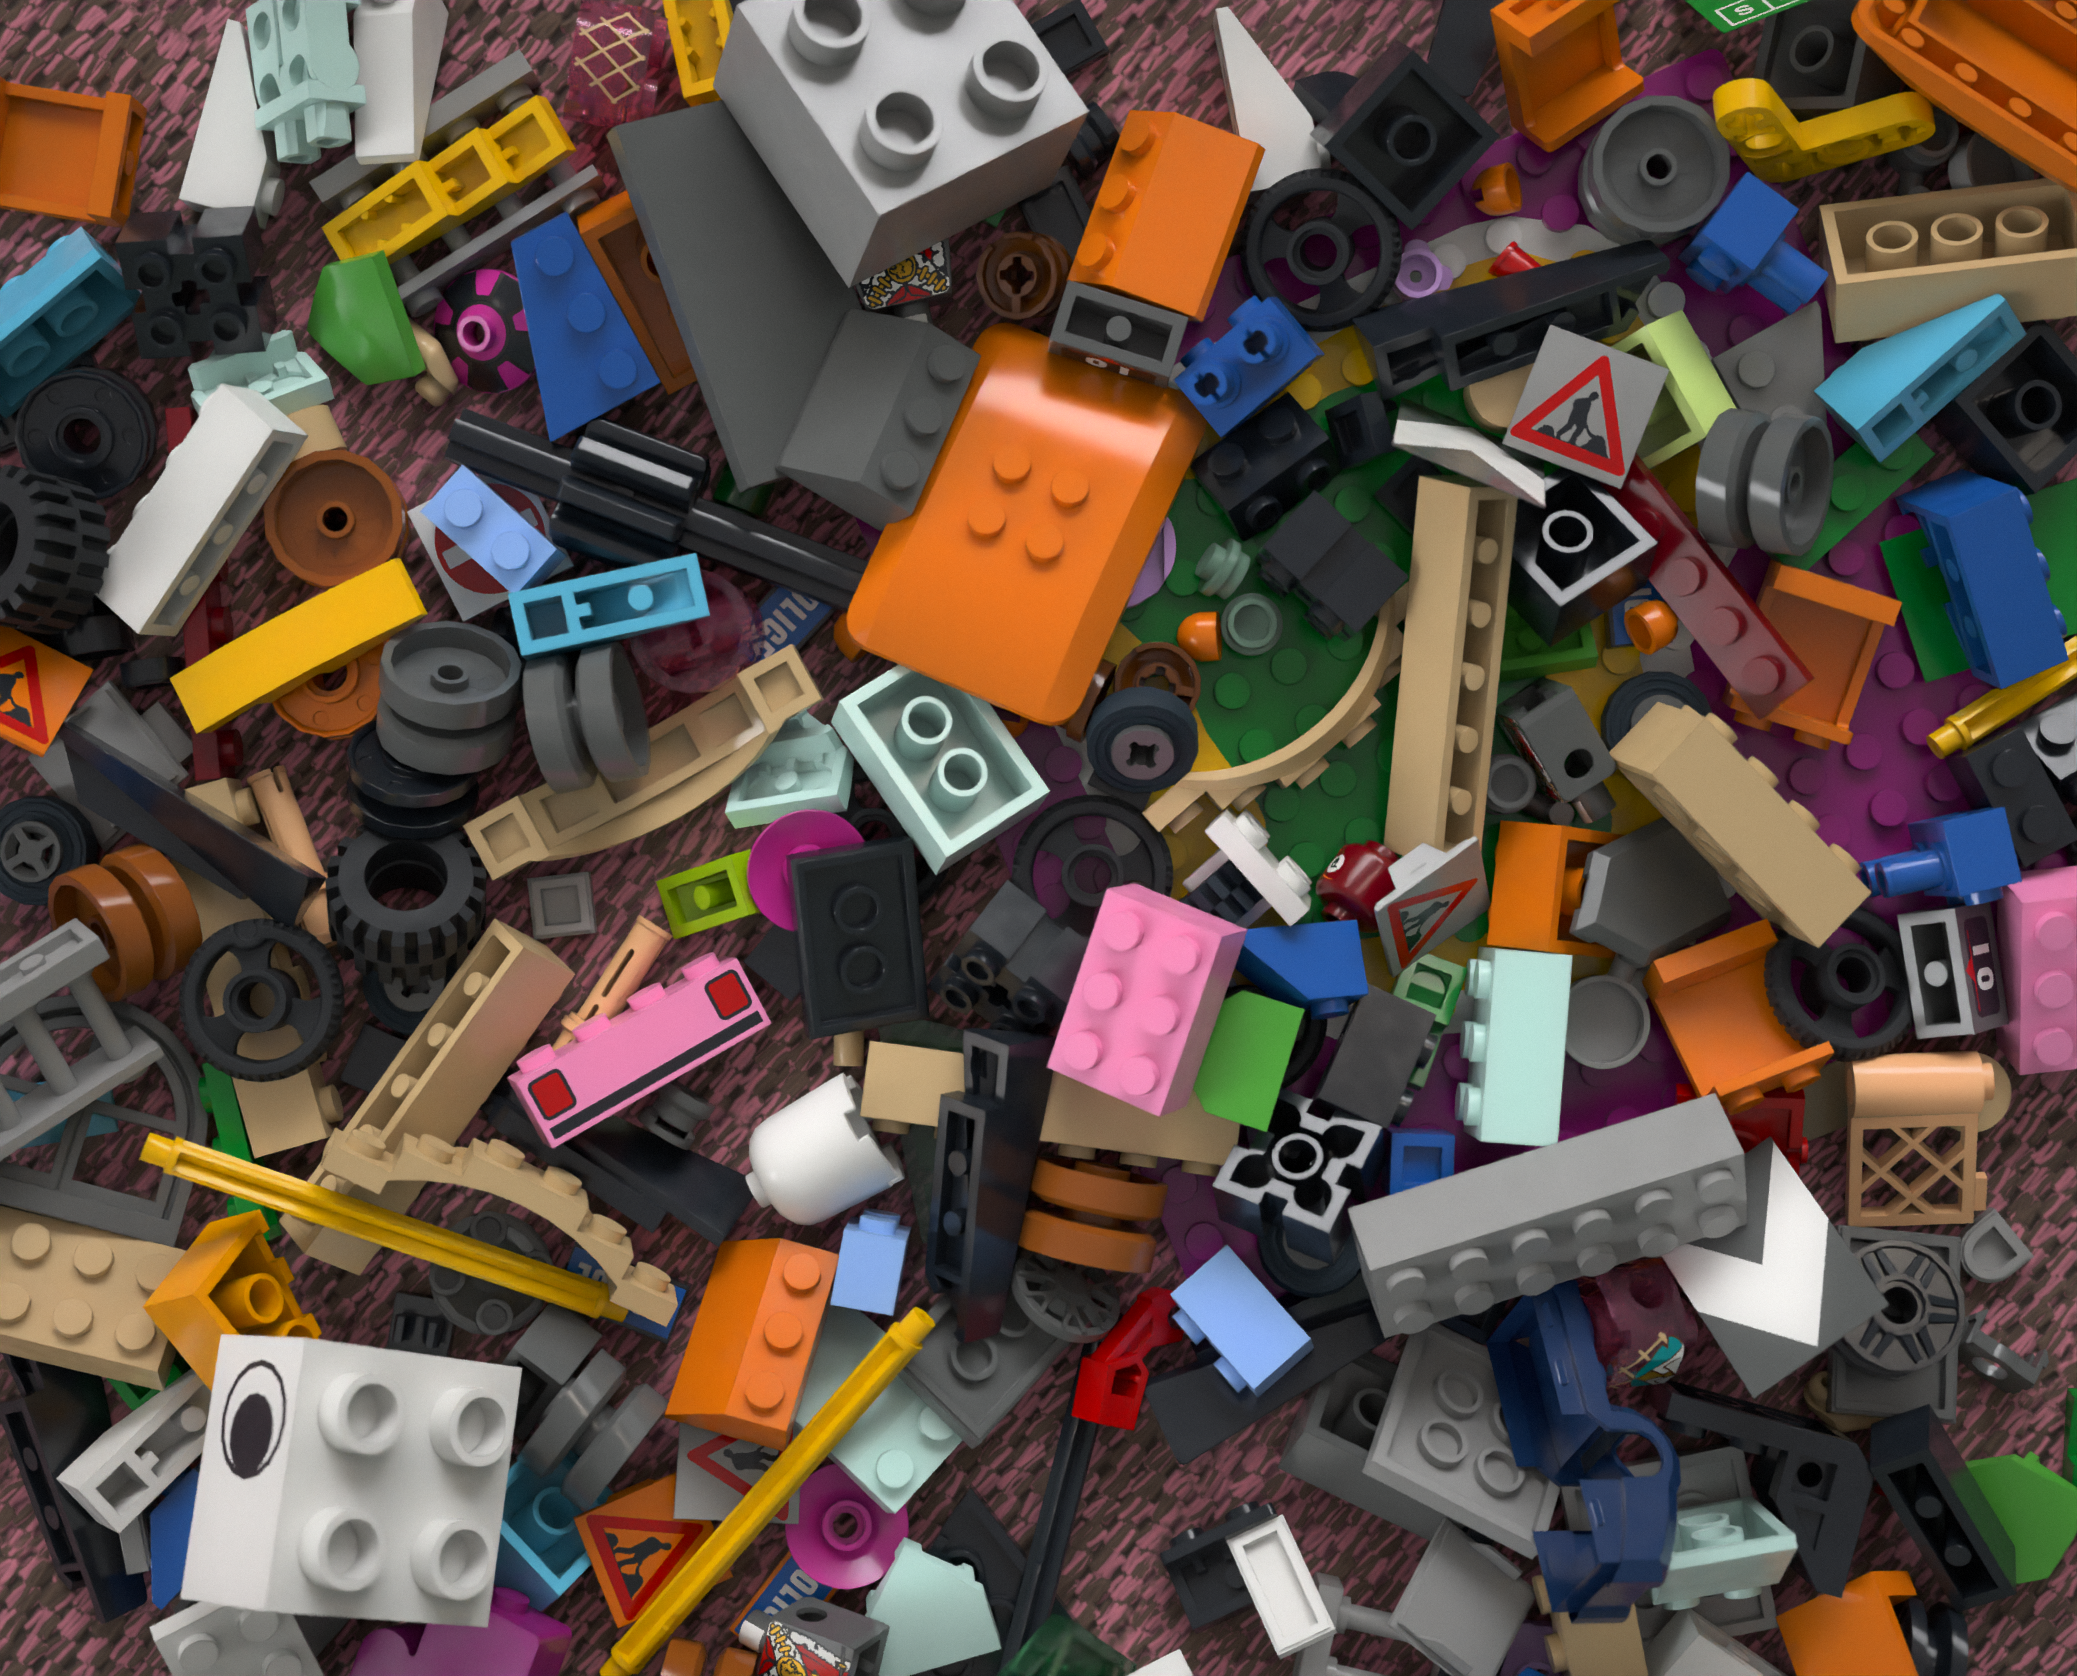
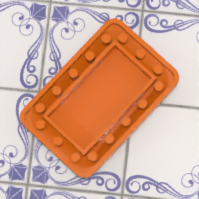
M1859 0L1851 16L1854 30L1907 85L1916 92H1919L1933 105L2038 173L2077 194V0Z
M1005 322L988 327L977 338L972 350L980 354L981 358L912 515L899 522L886 524L850 603L846 621L850 637L856 645L865 651L1039 724L1055 726L1064 724L1074 718L1082 707L1204 438L1207 420L1184 392L1167 386V389L1050 353L1048 352L1049 337L1022 326Z

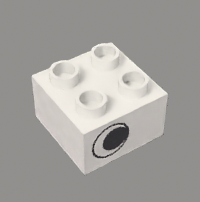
M221 1334L180 1599L264 1612L488 1627L522 1368L310 1338Z

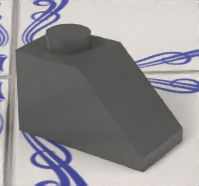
M549 1302L501 1364L522 1368L513 1433L522 1441L525 1440L537 1424L536 1422L568 1380L576 1373L603 1336L593 1329L581 1314L574 1310Z

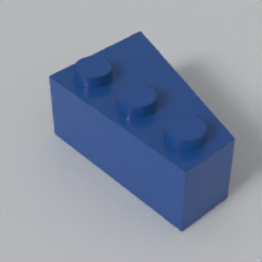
M567 211L511 241L550 442L660 383L655 370Z
M1959 469L1895 497L1902 515L1914 512L1930 546L1919 552L1926 568L1938 564L1945 579L1951 601L1942 605L1974 677L1999 689H2003L2069 660L2063 638L2067 636V626L2059 609L2052 604L2046 582L2050 580V569L2044 555L2034 545L2029 525L2033 522L2032 509L2027 498L2018 488L1964 469Z

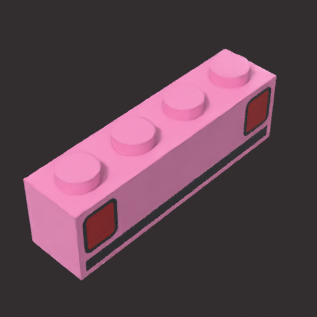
M714 952L705 954L681 969L685 978L665 989L658 982L630 996L627 999L630 1009L610 1020L605 1013H602L581 1023L572 1030L576 1039L554 1051L551 1045L547 1044L520 1058L516 1062L520 1071L507 1077L541 1141L552 1149L770 1025L771 1021L738 959L728 956H722L717 959Z

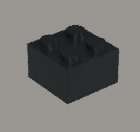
M1398 40L1391 44L1310 133L1331 156L1366 186L1410 230H1413L1500 137L1413 49Z
M2045 320L2021 323L2027 335L1930 419L1977 474L2016 487L2025 496L2036 494L2077 454V358Z
M1564 467L1559 468L1544 478L1545 508L1518 498L1507 603L1550 648L1646 586L1658 542L1597 480Z

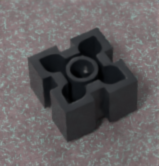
M255 206L205 209L199 223L183 225L180 210L131 213L115 245L125 289L142 290L131 312L141 359L191 356L198 341L213 340L216 355L266 352L277 324V316L269 275L254 276L264 254Z
M1314 490L1262 546L1255 557V560L1262 566L1257 575L1281 598L1285 599L1291 591L1309 607L1303 618L1321 636L1331 641L1337 635L1346 642L1368 622L1409 576L1372 542L1366 541L1351 527L1352 524Z
M1007 880L927 986L940 995L944 1003L954 1011L967 1016L971 1010H974L991 1023L988 1029L1048 1034L1065 1015L1089 941L1069 926L1061 933L1042 918L1047 912L1043 906Z
M1280 1087L1267 1132L1246 1126L1249 1150L1234 1144L1212 1186L1219 1220L1263 1238L1266 1237L1271 1225L1285 1230L1288 1248L1334 1266L1352 1231L1347 1211L1348 1208L1353 1207L1352 1198L1366 1203L1386 1163L1383 1128L1338 1109H1335L1330 1121L1315 1116L1312 1099Z

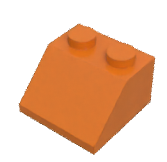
M1501 820L1499 839L1494 853L1496 866L1492 902L1488 909L1489 929L1487 945L1614 959L1615 951L1597 942L1588 943L1569 932L1574 910L1581 908L1587 882L1583 878L1587 854L1624 835L1562 825Z

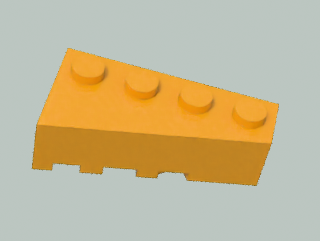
M260 1209L209 1222L142 1307L211 1392L221 1334L297 1337L319 1340V1336L322 1334L312 1312L302 1313L288 1285L295 1278L284 1256L275 1258L263 1235L270 1228Z

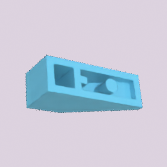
M1997 293L1863 347L1844 365L1838 367L1814 392L1835 422L1872 457L1881 463L2027 334L2007 300Z
M696 553L508 593L521 656L528 661L603 645L710 617Z

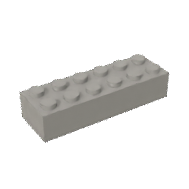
M1716 1093L1348 1208L1347 1211L1362 1278L1384 1338L1400 1333H1418L1428 1328L1432 1323L1460 1314H1478L1487 1310L1495 1303L1521 1295H1538L1546 1292L1555 1284L1584 1275L1590 1277L1599 1276L1610 1271L1616 1265L1644 1256L1659 1257L1669 1253L1676 1246L1705 1237L1719 1238L1731 1233L1736 1227L1748 1224L1744 1152Z

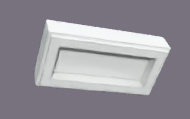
M1283 1514L1226 1540L1280 1659L1337 1633Z

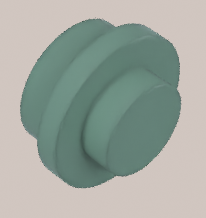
M1230 538L1221 546L1217 543H1212L1206 549L1195 569V575L1200 577L1199 592L1207 597L1216 594L1222 599H1226L1237 589L1249 568L1251 560L1248 555L1241 552V544Z
M1255 593L1243 594L1233 599L1224 609L1220 621L1221 634L1226 644L1235 652L1246 656H1256L1269 651L1279 640L1283 628L1282 616L1276 604L1269 598Z

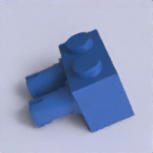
M1748 171L1722 196L1719 204L1709 213L1677 257L1688 265L1685 269L1687 275L1701 287L1713 292L1719 288L1727 294L1735 286L1742 287L1746 283L1785 311L1789 316L1795 312L1801 303L1806 304L1814 296L1829 275L1827 271L1784 241L1787 234L1783 231L1799 209Z
M1253 296L1228 317L1227 321L1233 327L1215 344L1209 337H1206L1180 359L1181 364L1186 369L1173 380L1221 438L1228 436L1247 422L1325 355L1278 297H1268L1261 303L1256 296Z
M2004 807L1967 809L1908 823L1912 841L1911 850L1859 863L1861 867L1859 871L1860 881L1872 892L1868 898L1880 895L1884 898H1890L1923 890L1925 896H1946L1947 905L1965 903V906L2004 898L2002 886L2022 882Z

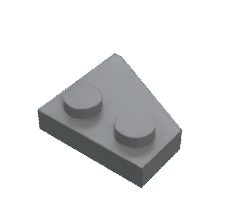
M1817 301L1710 360L1737 409L1762 411L1769 414L1772 420L1783 413L1816 416L1823 419L1827 425L1826 408L1814 392L1825 381L1821 307Z

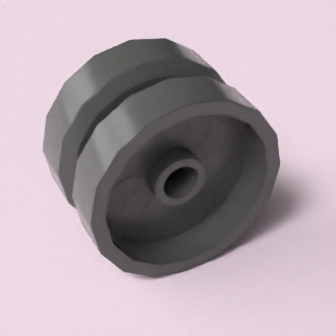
M1646 96L1622 106L1602 126L1598 134L1590 142L1578 169V197L1588 221L1606 239L1620 245L1641 240H1651L1660 249L1682 240L1719 204L1730 179V150L1725 138L1717 130L1715 120L1701 106L1677 96ZM1653 168L1661 179L1651 177L1648 171Z
M1729 408L1719 414L1708 431L1700 454L1696 477L1695 508L1699 530L1707 543L1746 550L1757 543L1761 550L1801 556L1812 548L1821 533L1829 509L1833 486L1834 452L1831 434L1825 421L1816 416L1783 413L1772 420L1769 414L1762 411Z
M452 621L428 622L399 631L384 645L380 660L379 688L381 694L377 706L376 732L382 747L399 762L430 773L445 775L474 773L499 763L512 750L515 735L516 702L522 665L515 648L498 634L473 624Z
M618 641L582 649L577 666L564 653L527 661L523 673V698L526 721L540 770L549 787L555 793L562 794L593 786L598 770L611 783L640 778L648 774L651 750L646 709L633 664L626 650Z
M603 1348L591 1360L579 1377L576 1379L572 1376L537 1420L536 1423L540 1425L516 1457L519 1462L540 1478L552 1474L570 1450L580 1457L562 1480L560 1494L583 1512H586L653 1427L669 1403L667 1398L648 1383L635 1386L618 1409L610 1405L608 1401L626 1379L627 1367Z

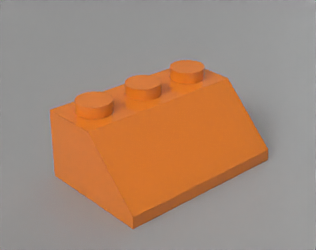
M1129 110L1066 281L1071 280L1189 317L1188 321L1203 322L1266 149L1256 142L1176 112Z
M783 1238L724 1241L719 1247L670 1396L665 1418L784 1452L790 1440L831 1307L830 1303L839 1254Z

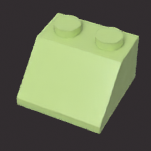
M1682 309L1645 325L1611 346V348L1670 369L1636 451L1649 470L1704 441L1719 414L1729 408H1736Z

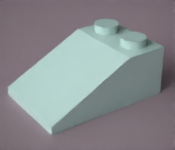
M831 1305L794 1423L801 1431L886 1334L858 1309ZM896 1376L827 1456L886 1513L896 1514L961 1443L962 1439L905 1382Z
M1753 1496L1677 1509L1674 1549L1665 1581L1659 1588H1648L1644 1593L1654 1605L1662 1604L1663 1609L1666 1610L1689 1609L1700 1604L1699 1597L1724 1593V1597L1727 1599H1745L1757 1596L1762 1593L1761 1586L1780 1582L1797 1550L1796 1536Z

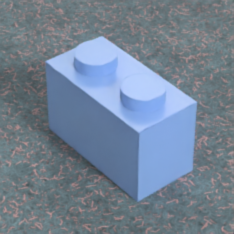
M463 464L420 511L511 593L540 587L567 557L561 549L494 489Z
M865 1208L860 1218L850 1217L843 1232L830 1305L893 1316L899 1299L912 1228L899 1225L901 1215L879 1209Z
M1228 1245L1224 1246L1170 1294L1176 1305L1180 1308L1172 1318L1196 1345L1204 1338L1210 1342L1221 1355L1213 1365L1237 1392L1247 1385L1257 1397H1260L1314 1349L1311 1338Z

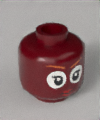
M1366 840L1363 845L1359 843L1344 845L1319 877L1315 886L1318 899L1324 906L1321 911L1323 919L1326 922L1357 920L1359 931L1364 933L1379 932L1374 907L1378 901L1395 890L1388 867L1400 858L1386 846L1372 840Z

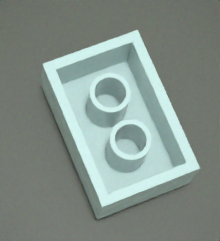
M899 664L840 700L831 721L935 875L1037 811L1050 792L989 702Z
M1478 946L1477 959L1469 958L1466 965L1465 995L1474 996L1472 1021H1463L1461 1028L1460 1057L1469 1059L1467 1083H1458L1455 1119L1464 1122V1132L1483 1142L1544 1147L1558 1143L1572 955Z

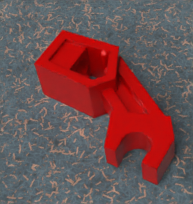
M1153 1286L1138 1294L1135 1303L1095 1352L1082 1357L1071 1416L1097 1424L1134 1431L1149 1376V1371L1142 1359L1152 1347L1179 1342L1183 1338L1184 1331L1171 1328L1168 1323L1169 1312L1176 1306L1170 1295L1173 1292L1172 1290Z

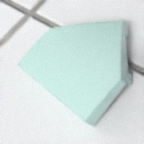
M282 330L272 334L266 352L216 355L214 349L207 359L192 363L188 368L194 388L191 398L198 414L203 402L208 396L216 392L220 384L257 390L284 415L334 399L329 377L306 352L297 351L292 330Z
M806 710L784 722L764 753L732 783L725 814L734 828L737 829L772 823L788 813L805 809L824 810L831 813L847 811L854 758L848 748L842 744L834 729L829 724L823 725Z
M904 1537L894 1552V1562L876 1590H870L866 1597L867 1613L865 1616L890 1626L879 1676H910L1000 1650L999 1632L984 1586L975 1581L973 1567L965 1563L959 1566L950 1564L923 1552L920 1543Z

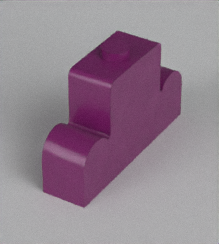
M493 1586L488 1627L409 1622L374 1630L365 1637L360 1645L349 1676H558L572 1639V1631L567 1625L529 1606L530 1598L524 1593L508 1587Z

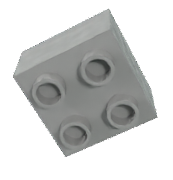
M746 0L736 6L713 82L714 89L724 101L726 107L848 288L1050 187L1089 113L1083 101L1013 0Z

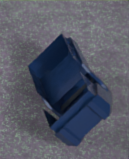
M1568 1280L1553 1285L1544 1293L1533 1296L1524 1295L1487 1340L1486 1344L1516 1467L1536 1466L1538 1471L1558 1487H1581L1592 1531H1532L1552 1613L1569 1612L1568 1616L1571 1624L1623 1623L1629 1617L1632 1604L1648 1588H1659L1665 1581L1676 1535L1677 1492L1681 1484L1680 1460L1670 1439L1651 1419L1631 1408L1609 1404L1606 1392V1371L1603 1364L1597 1359L1592 1319L1588 1307L1581 1298L1577 1280ZM1529 1337V1347L1514 1340ZM1630 1435H1639L1654 1444L1661 1456L1659 1472L1648 1477H1635L1620 1461L1616 1453L1617 1447Z

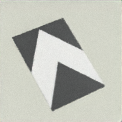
M1401 397L1393 446L1545 508L1543 459L1502 444L1504 439Z
M1770 1136L1744 1154L1748 1224L1736 1227L1731 1233L1719 1238L1705 1237L1676 1246L1669 1253L1662 1255L1667 1266L1754 1399L1889 1306Z

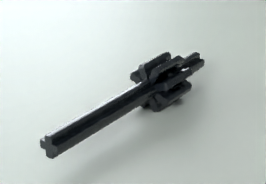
M463 408L460 418L455 419L448 436L450 443L444 455L445 461L458 466L463 464L471 471L556 502L557 506L550 517L549 535L552 537V542L556 546L617 569L684 556L685 552L690 554L696 553L698 557L848 613L850 603L869 563L865 559L704 499L703 495L709 485L711 476L710 462L706 456L601 416L594 418L588 423L585 436L579 437L574 449L553 441L550 442L548 439Z

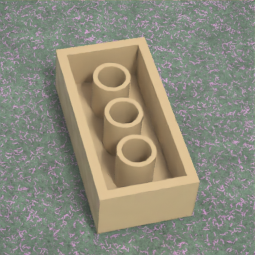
M2048 178L1819 205V267L1829 273L1823 283L1835 343L1869 341L1891 337L1997 293L2007 300L2019 322L2077 316V194L2063 188Z
M1657 702L1609 752L1617 768L1762 919L1767 918L1771 926L1785 930L1788 934L1819 948L1872 893L1855 876L1861 870L1860 865L1840 846L1832 843L1828 847L1815 833L1820 827L1817 819L1796 801L1791 800L1787 804L1774 790L1779 784L1777 777L1754 757L1746 760L1732 746L1738 738L1732 729L1720 718L1712 713H1708L1703 717L1688 705H1684L1679 709Z
M0 1206V1352L164 1391L177 1349L142 1307L185 1254L186 1250Z

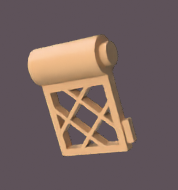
M1977 1051L1881 1054L1869 1059L1845 1062V1093L1848 1107L1845 1219L1847 1226L1881 1227L1974 1223V1211L1986 1210L1988 1178L1985 1172H1976L1978 1115L1982 1112L1984 1101L1993 1100L1995 1093L1994 1072L1991 1063H1982ZM1961 1126L1960 1141L1941 1157L1922 1141L1937 1127ZM1892 1129L1902 1139L1877 1159L1863 1147V1130ZM1914 1148L1932 1165L1907 1185L1890 1168ZM1862 1161L1869 1166L1863 1173ZM1958 1162L1959 1172L1953 1168ZM1943 1175H1946L1958 1186V1204H1930L1920 1195ZM1880 1177L1900 1192L1885 1206L1861 1207V1194Z

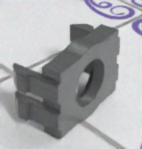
M1985 1309L1966 1316L1958 1339V1361L2006 1394H2016L2021 1392L2022 1389L2028 1390L2033 1388L2041 1370L2046 1368L2049 1363L2046 1349L2038 1351L2036 1356L2033 1353L2029 1354L2023 1360L2011 1349L1979 1330L1989 1310ZM1982 1358H1986V1359H1988V1360H1991V1361L1997 1363L1998 1365H2000L2002 1368H1999V1367H1997V1366H1994V1365L1988 1363L1987 1361H1985V1360L1982 1359Z

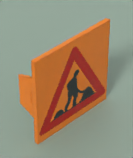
M0 626V737L43 758L94 669L13 628Z
M676 1472L658 1480L646 1479L608 1496L606 1503L573 1517L618 1629L640 1618L715 1531L711 1520L673 1519ZM730 1568L716 1584L733 1577Z

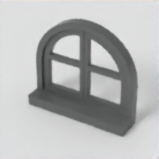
M73 995L53 997L38 1002L36 1011L49 1033L73 1028L92 1029ZM122 1001L107 1002L124 1032L136 1025L161 1047L165 1056L154 1063L163 1074L169 1086L173 1099L175 1121L96 1099L67 1118L50 1173L0 1161V1206L174 1247L194 1182L172 1174L163 1173L155 1200L151 1201L72 1180L93 1113L173 1135V1140L178 1136L201 1146H205L207 1137L208 1113L202 1105L198 1088V1081L201 1075L184 1044L168 1027L149 1013ZM6 1022L0 1026V1066L12 1053L25 1044L12 1022ZM95 1033L88 1055L102 1047ZM0 1073V1080L6 1090L26 1095L41 1085Z

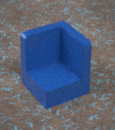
M1388 1127L1383 1132L1386 1163L1382 1169L1381 1189L1386 1194H1396L1454 1175V1134L1445 1129Z

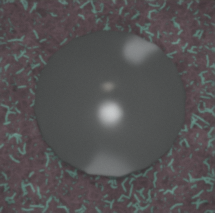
M485 1211L463 1218L449 1229L458 1234L554 1266L548 1247L531 1225L511 1214ZM432 1262L430 1263L428 1280L435 1304L449 1322L469 1333L496 1336L517 1330L536 1316L545 1302L518 1291Z

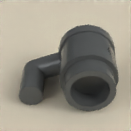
M1932 107L1936 131L1930 138L1921 143L1885 153L1890 167L1900 175L1897 196L1930 192L1929 189L1924 187L1925 177L1934 173L1955 151L1959 137L1958 124L1955 118L1939 108Z
M1512 754L1491 755L1486 813L1506 815L1522 810L1545 824L1567 826L1574 818V810L1571 805L1556 802L1536 791V775L1531 765L1523 758Z

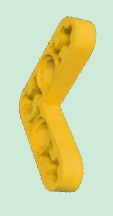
M1743 78L1721 85L1712 95L1717 130L1756 177L1762 181L1767 180L1770 183L1799 179L1909 147L1927 140L1936 131L1932 103L1919 92H1903L1800 123L1770 84L1761 79Z

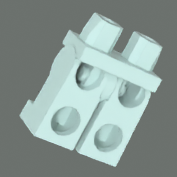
M259 0L245 9L255 94L260 108L254 111L256 130L275 132L277 161L312 164L321 158L320 147H342L352 141L349 114L367 103L365 85L355 84L359 77L360 65L356 53L349 45L347 13L360 6L361 0Z

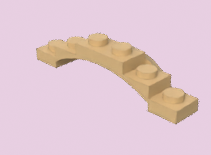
M1409 581L1375 613L1379 619L1375 638L1359 675L1338 704L1317 725L1289 745L1261 759L1223 770L1189 772L1142 813L1155 830L1160 832L1168 825L1175 834L1204 810L1196 801L1203 793L1219 811L1226 808L1230 803L1238 811H1241L1267 788L1264 783L1275 781L1281 789H1284L1295 781L1301 789H1304L1330 766L1323 755L1341 740L1348 748H1351L1377 725L1370 714L1381 706L1374 697L1377 689L1382 688L1401 671L1402 657L1400 655L1403 650L1404 635L1396 625L1401 621L1405 624Z
M790 644L741 671L735 679L725 683L718 691L709 693L650 728L651 762L647 775L611 783L598 770L593 786L562 794L555 793L546 783L521 796H515L468 822L463 827L493 881L500 880L532 861L540 862L572 858L626 843L683 817L719 794L749 769L764 753L784 722L824 701V698L795 645Z
M337 1128L334 1129L323 1150L322 1169L379 1195L387 1181L424 1180L474 1188L518 1203L546 1218L563 1230L600 1264L607 1278L611 1302L667 1327L678 1306L675 1287L669 1283L671 1278L659 1268L645 1262H638L636 1267L630 1265L634 1257L631 1238L625 1236L627 1233L626 1229L608 1217L592 1214L588 1208L587 1191L580 1188L582 1182L573 1174L555 1166H548L546 1171L523 1161L525 1155L519 1149L497 1139H491L488 1145L473 1138L469 1147L465 1148L452 1147L445 1141L428 1134H422L420 1139L404 1133L394 1154L385 1151L386 1145L384 1142L367 1132L352 1129L350 1134Z

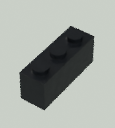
M1927 1404L1872 1423L1869 1469L1956 1612L1959 1613L2016 1595L2015 1546L1931 1405Z

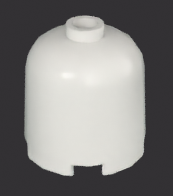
M843 1072L768 1117L755 1128L749 1142V1158L753 1172L746 1175V1181L754 1198L762 1208L772 1204L779 1214L786 1219L800 1225H813L892 1187L893 1184L905 1178L903 1166L893 1142L890 1141L881 1146L868 1123L873 1118L860 1116L863 1089L851 1075L846 1077Z

